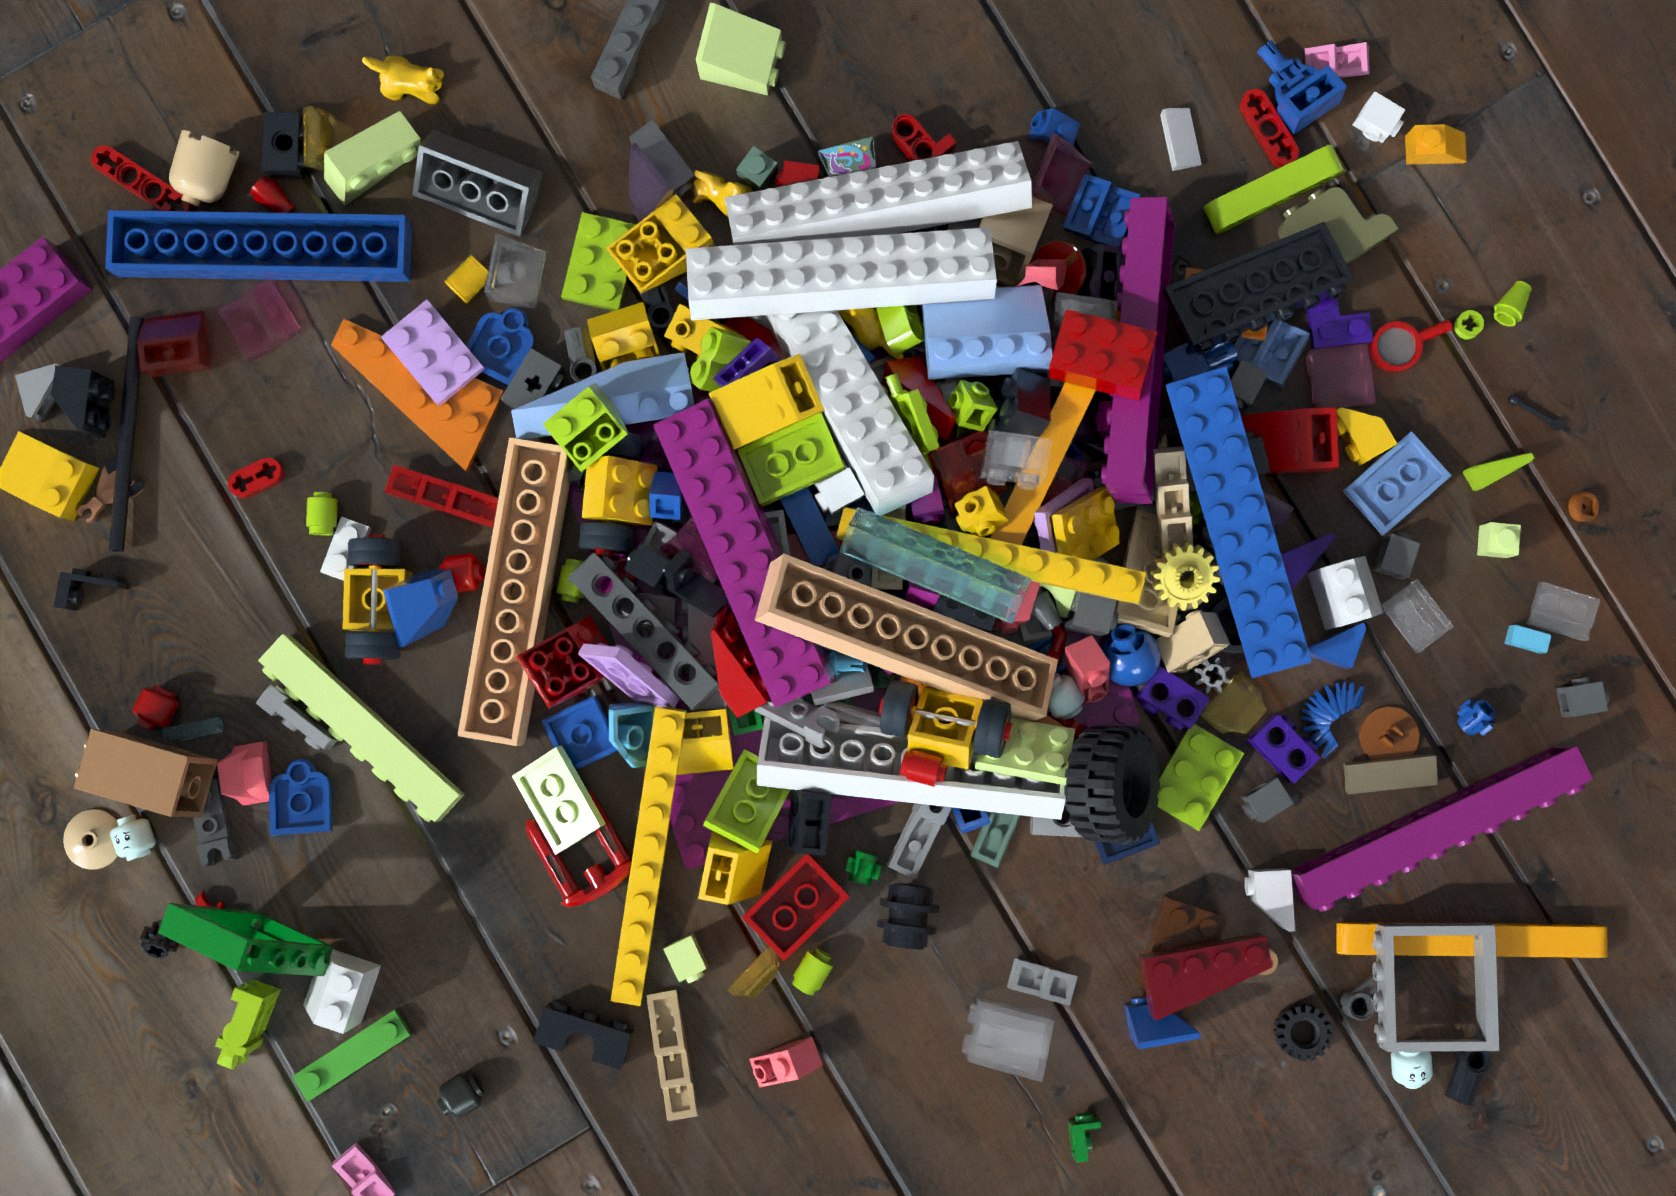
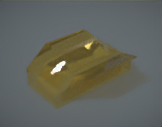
M311 105L303 108L304 166L324 171V152L353 137V127L338 120L332 113Z
M1238 670L1231 677V682L1223 686L1222 692L1217 693L1200 714L1220 734L1228 732L1247 734L1267 711L1261 697L1262 689L1245 673Z
M768 946L735 979L727 990L733 996L755 998L776 977L779 956Z

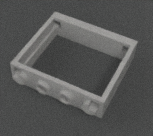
M1488 923L1376 924L1372 947L1376 950L1377 962L1373 963L1372 972L1374 980L1377 981L1378 993L1374 994L1373 1005L1375 1012H1378V1024L1374 1027V1033L1377 1034L1379 1047L1387 1052L1499 1051L1495 925ZM1474 935L1477 1039L1396 1040L1393 936Z

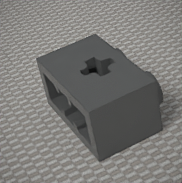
M530 348L502 395L501 400L506 405L515 409L549 395L554 390L558 391L565 382L566 376H564V373L566 371L560 364ZM532 383H540L542 387L540 390H532L530 385Z

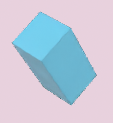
M1510 625L1504 644L1543 654L1548 651L1551 635L1518 625Z

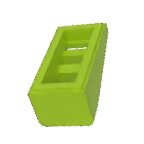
M1525 453L1474 465L1464 470L1463 474L1473 491H1478L1533 461L1534 456L1532 453Z

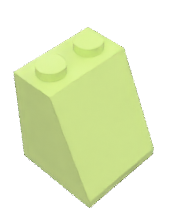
M710 3L696 56L700 79L768 95L770 86L775 87L779 70L775 69L777 58L782 59L786 42L782 41L781 30L720 5Z

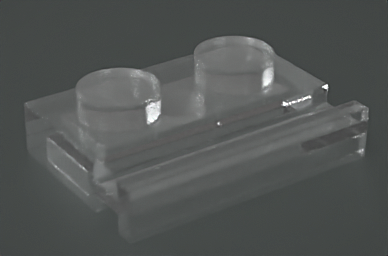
M1418 579L1412 581L1408 586L1381 604L1382 609L1416 653L1423 651L1454 627Z
M1538 582L1530 610L1532 612L1527 620V624L1581 641H1589L1590 636L1588 635L1590 628L1593 627L1600 599L1546 582Z

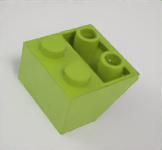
M597 383L585 388L543 423V426L581 472L629 434L616 407Z

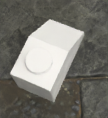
M1286 868L1248 870L1249 877H1245L1246 895H1250V900L1282 929L1289 932L1295 931L1291 870Z

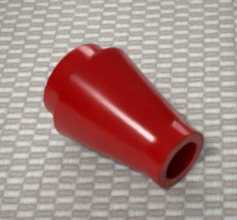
M267 176L259 179L250 190V194L254 196V201L274 213H293L296 208L274 179L270 180Z

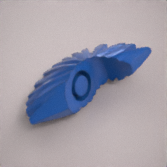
M1343 682L1342 690L1339 683H1335L1336 696L1328 685L1325 686L1329 702L1318 691L1314 692L1317 699L1312 696L1309 697L1316 707L1305 702L1304 705L1310 710L1302 709V712L1309 717L1301 716V720L1315 724L1302 728V731L1304 733L1317 730L1309 740L1312 743L1316 741L1314 745L1317 748L1326 742L1322 754L1323 759L1338 747L1334 736L1331 734L1332 732L1329 730L1330 725L1345 713L1354 709H1360L1365 687L1360 686L1358 692L1354 695V683H1350L1348 692L1346 682Z

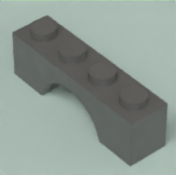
M627 0L591 75L596 89L620 100L623 99L634 75L635 64L642 43L650 28L655 23H659L669 0Z

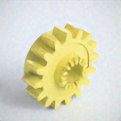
M1186 542L1184 547H1179L1175 543L1173 544V550L1169 552L1164 549L1162 551L1164 556L1161 560L1155 559L1154 561L1157 564V570L1151 571V575L1157 579L1152 583V586L1155 590H1160L1157 594L1161 600L1167 599V604L1170 607H1174L1178 602L1181 610L1186 609L1187 603H1190L1194 609L1198 608L1197 601L1200 599L1207 603L1209 600L1206 594L1208 592L1216 593L1217 591L1212 586V582L1220 581L1218 575L1213 573L1219 569V566L1215 562H1211L1214 558L1211 553L1207 552L1204 554V548L1199 544L1193 549L1189 542ZM1188 570L1191 571L1189 579L1179 581L1181 573Z

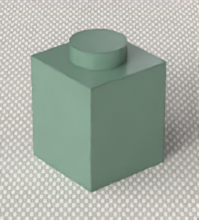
M753 146L736 169L738 180L750 186L753 191L765 190L777 176L778 163Z

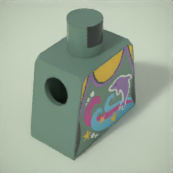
M873 136L818 150L819 161L826 177L876 168Z

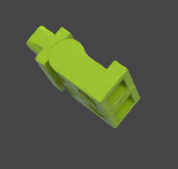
M255 979L234 988L231 1000L238 1002L231 1022L224 1027L222 1036L218 1037L215 1047L222 1049L217 1064L234 1070L238 1067L239 1063L244 1064L247 1062L251 1052L261 1047L264 1038L259 1036L266 1029L281 989Z

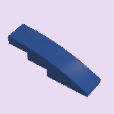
M808 487L778 500L812 565L818 567L826 563L829 556L840 553Z

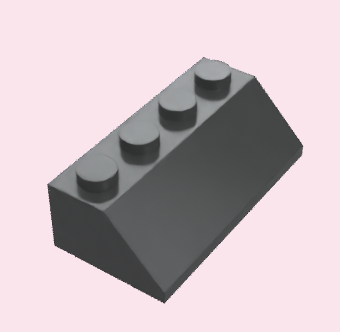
M433 130L419 144L412 195L521 237L537 201L543 172Z

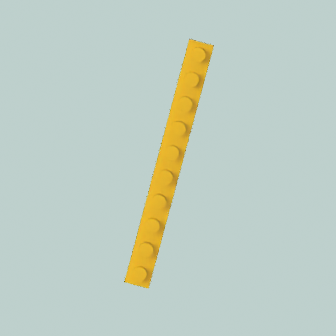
M846 507L843 509L836 536L838 539L1137 605L1140 604L1146 579V572L883 515L877 517L874 513Z
M658 705L655 707L612 988V1002L641 1006L687 710Z

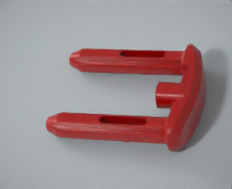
M588 789L589 795L606 823L604 826L617 847V852L613 850L601 827L597 829L595 833L613 862L615 870L606 876L599 863L583 872L590 883V886L581 890L577 887L559 853L555 855L537 820L532 818L526 822V833L563 897L561 904L568 908L594 901L608 894L630 876L632 858L629 856L596 796ZM549 855H551L554 859L556 865L558 866L560 872L562 873L565 879V883H563L561 878L559 877L557 871L555 870L553 864L549 859Z

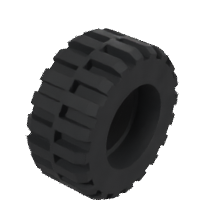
M1093 725L1084 730L1072 746L1073 751L1069 753L1067 760L1069 762L1068 769L1065 771L1066 786H1064V794L1067 796L1065 804L1067 811L1070 813L1069 819L1071 824L1075 827L1076 832L1088 841L1132 844L1144 837V834L1150 829L1149 824L1155 818L1156 814L1154 812L1159 802L1158 790H1160L1158 774H1160V768L1157 765L1158 756L1156 750L1153 749L1154 744L1141 729L1132 726Z

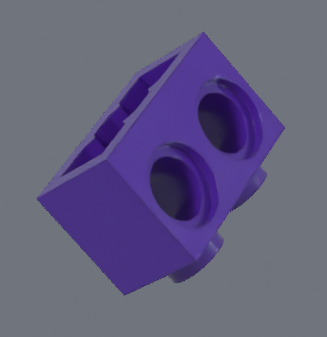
M756 338L718 372L713 379L721 388L779 362L780 359L771 347Z
M1159 666L1154 676L1143 684L1136 695L1137 698L1142 700L1140 703L1141 707L1153 714L1159 711L1167 716L1165 722L1181 731L1182 727L1191 729L1211 699L1172 673H1168L1161 666ZM1156 683L1163 685L1166 691L1165 697L1160 701L1156 700L1151 693L1152 687ZM1181 700L1188 701L1191 706V711L1186 717L1181 716L1177 711V705Z
M1278 714L1271 715L1246 740L1287 783H1296L1321 758L1315 753L1317 747L1308 738L1303 737L1301 739L1294 731L1296 726L1287 716L1283 715L1280 717ZM1273 727H1276L1281 733V739L1277 744L1271 743L1268 738L1269 731ZM1295 749L1300 751L1302 755V761L1297 766L1292 765L1289 759L1290 753Z

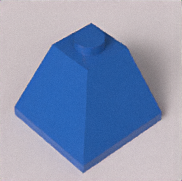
M451 569L425 570L383 590L399 647H405L445 627L458 599Z
M1146 995L1131 998L1132 1003L1124 1004L1130 1039L1139 1049L1201 1039L1200 1033L1175 1013L1155 1021L1149 1014Z

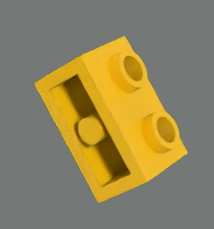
M679 304L664 336L672 340L671 346L685 353L689 349L698 354L696 357L698 359L701 355L702 339L712 326L737 334L739 332L719 323L715 319L691 320L689 305Z

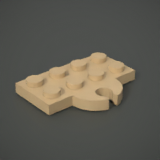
M1137 509L1133 513L1123 567L1146 572V579L1140 604L1137 605L1118 600L1114 611L1119 612L1117 623L1131 624L1134 628L1169 638L1173 635L1177 611L1186 612L1194 608L1190 603H1187L1186 609L1181 610L1178 602L1174 607H1170L1167 604V599L1161 600L1157 595L1160 590H1155L1152 586V583L1157 579L1151 575V571L1157 570V564L1154 562L1155 559L1161 560L1162 558L1158 515ZM1191 572L1181 573L1179 581L1189 579ZM1201 599L1197 601L1198 606L1203 602Z

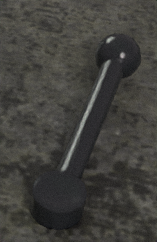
M1511 394L1508 397L1510 405H1518L1550 423L1553 430L1559 431L1564 428L1565 423L1562 419L1551 418L1520 400L1517 394Z

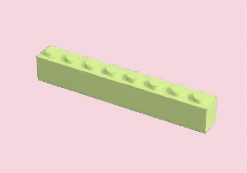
M282 634L258 660L264 666L262 671L275 682L279 679L286 686L284 691L287 695L297 702L299 700L303 701L308 706L306 711L310 716L319 722L322 719L330 726L328 732L339 741L344 739L352 746L350 752L363 762L366 759L374 766L372 772L384 782L388 779L396 787L394 792L406 802L410 799L418 807L416 812L427 822L431 820L434 822L441 821L465 795L291 635Z

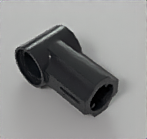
M665 282L641 294L648 320L653 330L662 336L665 335L674 316ZM661 314H668L670 316L669 320L664 324L655 323L656 318Z
M1455 1051L1456 1062L1444 1094L1446 1097L1465 1105H1473L1483 1073L1488 1071L1491 1066L1492 1059L1488 1051H1478V1058L1473 1063H1468V1057L1474 1051Z

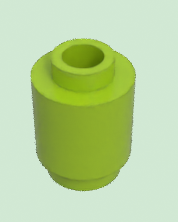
M314 492L313 497L307 498L306 527H309L310 535L331 536L334 534V528H337L338 499L332 498V493Z
M566 558L565 565H562L556 593L562 595V601L578 604L579 598L586 599L585 595L568 578L584 561Z
M816 948L815 951L808 950L793 974L795 979L792 984L800 991L813 996L815 991L820 990L834 966L830 961L832 957L819 948Z

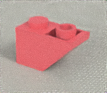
M1092 635L1065 647V666L1068 674L1074 678L1082 696L1085 698L1082 706L1090 702H1099L1108 695L1109 660Z
M813 1037L792 1041L749 1059L759 1087L798 1080L823 1066Z

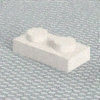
M341 516L320 572L344 581V569L357 568V566L348 564L349 539L367 537L372 528Z

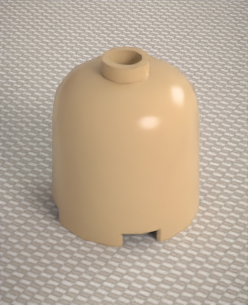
M182 130L169 173L170 185L175 191L183 195L181 200L199 207L200 202H217L225 193L240 152L236 150L231 151L230 146L203 135L201 140L191 137L192 133L190 131Z

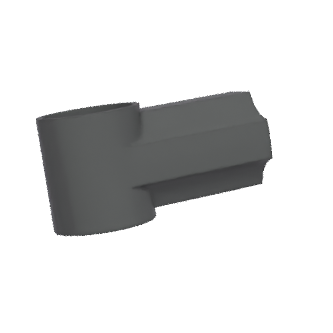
M579 326L564 331L570 361V374L576 383L584 380L578 378L579 370L583 367L592 368L591 376L599 373L589 328Z
M1373 973L1353 990L1344 992L1340 997L1339 1007L1346 1016L1364 1021L1371 1018L1374 1014L1373 997L1378 991L1377 981L1374 980ZM1395 978L1396 992L1401 986L1399 985V981ZM1356 998H1360L1362 1007L1358 1012L1354 1013L1352 1002Z

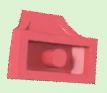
M1036 259L1026 266L1025 278L1014 287L1036 281L1044 287L1060 289L1065 281L1067 260Z
M267 742L234 746L228 756L217 762L221 794L238 800L242 806L269 802V786L272 777Z

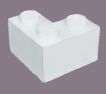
M842 456L841 459L846 469L814 484L819 492L815 494L819 506L823 512L829 510L831 515L859 501L865 495Z

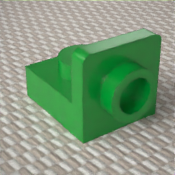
M1079 1113L1075 1115V1119L1068 1120L1072 1157L1076 1163L1089 1161L1088 1152L1092 1151L1090 1133H1085V1130L1102 1128V1121L1098 1116L1093 1117V1113Z

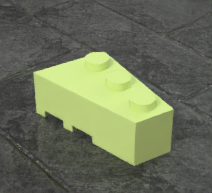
M398 111L325 151L324 180L345 207L402 164L413 160L418 155L421 138L403 114Z

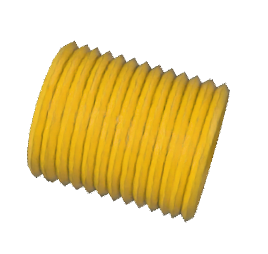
M470 255L465 262H462L452 272V275L445 280V283L465 303H468L493 278V275L473 255Z

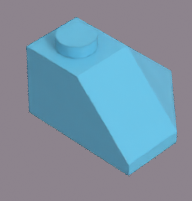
M636 702L610 704L609 741L631 767L646 766L656 706Z

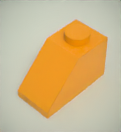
M1445 124L1415 125L1405 135L1406 165L1467 162L1465 132Z

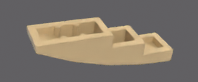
M1183 446L1153 449L1161 557L1164 556L1162 551L1164 549L1168 552L1173 550V544L1175 543L1179 547H1184L1185 543L1189 542L1193 547L1189 485L1186 478V458Z
M677 990L646 995L654 1053L657 1057L667 1121L698 1116Z

